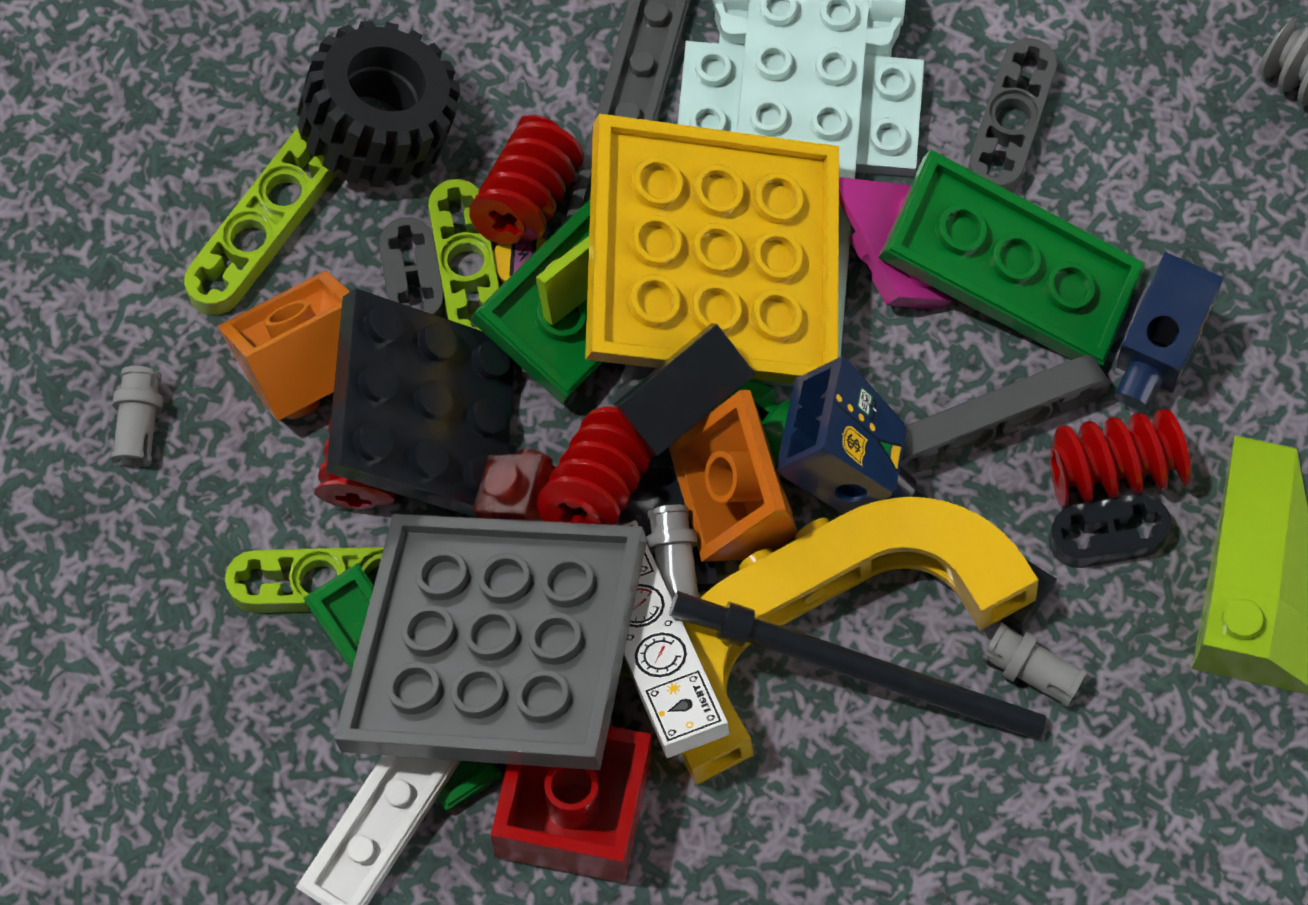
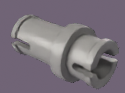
M128 366L122 368L120 374L121 388L113 393L112 406L118 413L111 461L119 463L120 466L148 467L152 464L151 452L155 417L163 411L164 398L158 394L162 375L159 371L153 372L154 369L149 367Z
M680 504L660 506L647 511L651 526V534L646 536L647 546L650 552L654 553L656 566L672 600L677 591L701 598L698 593L692 548L698 545L697 532L689 528L688 506Z
M1001 623L981 659L1003 669L1002 677L1013 682L1017 677L1067 707L1087 671L1072 665L1035 644L1038 637L1026 632L1023 637L1007 628V625Z

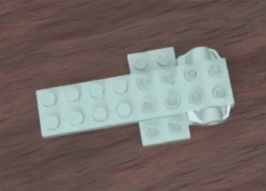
M713 0L715 22L720 33L719 43L686 41L678 124L839 146V177L855 179V172L915 177L924 60L891 57L892 47L900 34V27L903 26L906 0ZM840 203L838 358L841 357L850 245L848 237L851 233V223ZM759 380L766 385L794 387L792 383Z

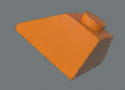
M326 270L217 326L263 406L277 422L285 417L287 419H296L309 414L319 406L321 398L334 392L342 298L350 291Z
M739 390L668 447L684 503L689 509L688 517L691 527L697 532V548L701 562L745 560L751 554L765 548H771L774 551L797 534L792 509L788 502L781 475L775 471L777 464L751 391Z

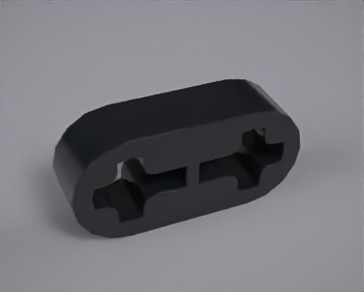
M1136 494L1073 505L1063 509L1056 515L1049 533V547L1055 558L1062 564L1072 568H1085L1147 557L1155 554L1163 547L1171 528V516L1161 501L1149 495ZM1134 513H1140L1144 522H1155L1156 524L1152 526L1148 538H1141L1137 529L1116 531V529L1128 526ZM1071 524H1079L1083 533L1104 532L1103 534L1090 537L1086 549H1078L1075 540L1063 539L1068 535Z

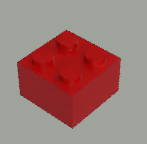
M609 726L600 770L507 764L490 835L495 857L625 883L652 761L651 734Z

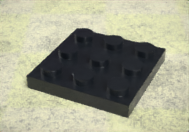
M357 288L350 291L342 298L326 473L476 518L496 519L504 515L514 360L478 329Z

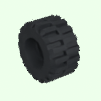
M361 21L357 30L348 24L338 28L335 37L328 35L320 43L318 52H314L298 102L297 115L300 116L297 126L300 137L309 138L306 145L308 151L313 157L322 155L325 158L322 166L330 172L334 173L339 169L346 173L345 180L358 184L359 178L369 180L370 187H384L386 180H391L395 186L407 184L411 175L420 178L427 173L430 164H435L442 152L459 106L457 101L460 95V84L453 80L456 71L451 61H441L440 58L443 51L435 43L426 45L421 41L422 34L412 29L409 34L398 30L399 24L386 22L384 27H376L374 21ZM359 97H371L382 100L397 111H385L374 108Z

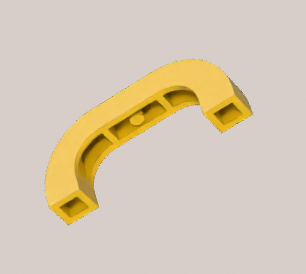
M898 497L862 505L832 521H829L828 518L812 521L797 532L795 541L774 552L771 548H765L748 556L739 565V571L717 583L701 597V599L722 606H726L731 601L754 609L755 617L782 626L879 573L894 569H914L934 575L949 585L958 595L981 631L1036 601L1038 578L1016 545L994 524L977 513L942 500L924 497ZM682 621L725 715L730 732L728 736L680 753L692 779L698 785L754 755L751 737L727 696V684L731 669L739 655L751 643L746 642L743 647L716 639V631Z

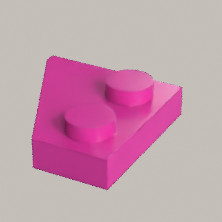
M839 177V203L855 230V233L849 236L848 239L859 258L869 266L872 273V281L887 306L936 309L952 301L951 296L878 258L911 185Z

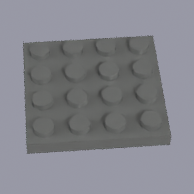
M393 514L334 737L340 751L345 753L600 770L647 544L643 526Z

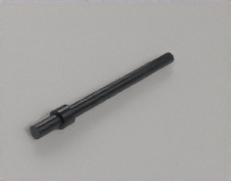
M680 591L675 593L672 600L669 616L716 631V639L743 647L748 642L1036 740L1041 737L1044 731L1046 715L755 617L754 609L731 601L726 606H722Z

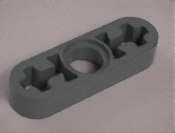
M1025 38L1015 41L1006 49L969 159V170L1011 192H1014L1020 184L1055 76L1057 58L1052 48L1045 42L1038 39ZM1026 59L1037 62L1036 70L1032 73L1028 91L1017 88L1021 66L1025 64ZM1013 107L1023 111L1027 115L1029 123L1021 129L1010 130L1001 126L996 120L995 115L1001 109ZM997 144L1008 147L1004 161V170L999 173L998 177L988 175L987 165H990L993 161Z

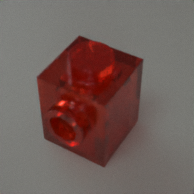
M520 449L516 455H489L472 513L484 519L543 521L539 514L537 501L541 489L549 482L550 474L556 468L553 465V459L542 452L532 449Z

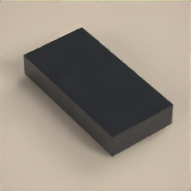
M711 323L613 405L651 454L658 456L752 378L755 372L718 324Z

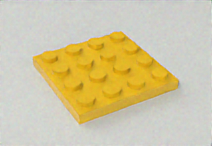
M599 114L593 123L585 360L658 368L711 323L718 324L755 372V375L750 379L794 384L796 378L837 359L839 146Z

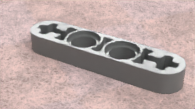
M1092 355L1081 356L905 426L906 436L900 466L912 475L962 455L960 449L973 444L974 448L977 449L1019 432L1018 425L1029 421L1031 426L1092 403L1107 392L1110 387L1109 381L1096 357Z

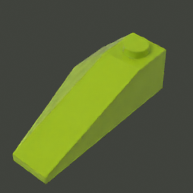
M1235 435L1191 669L1308 695V506L1297 448Z

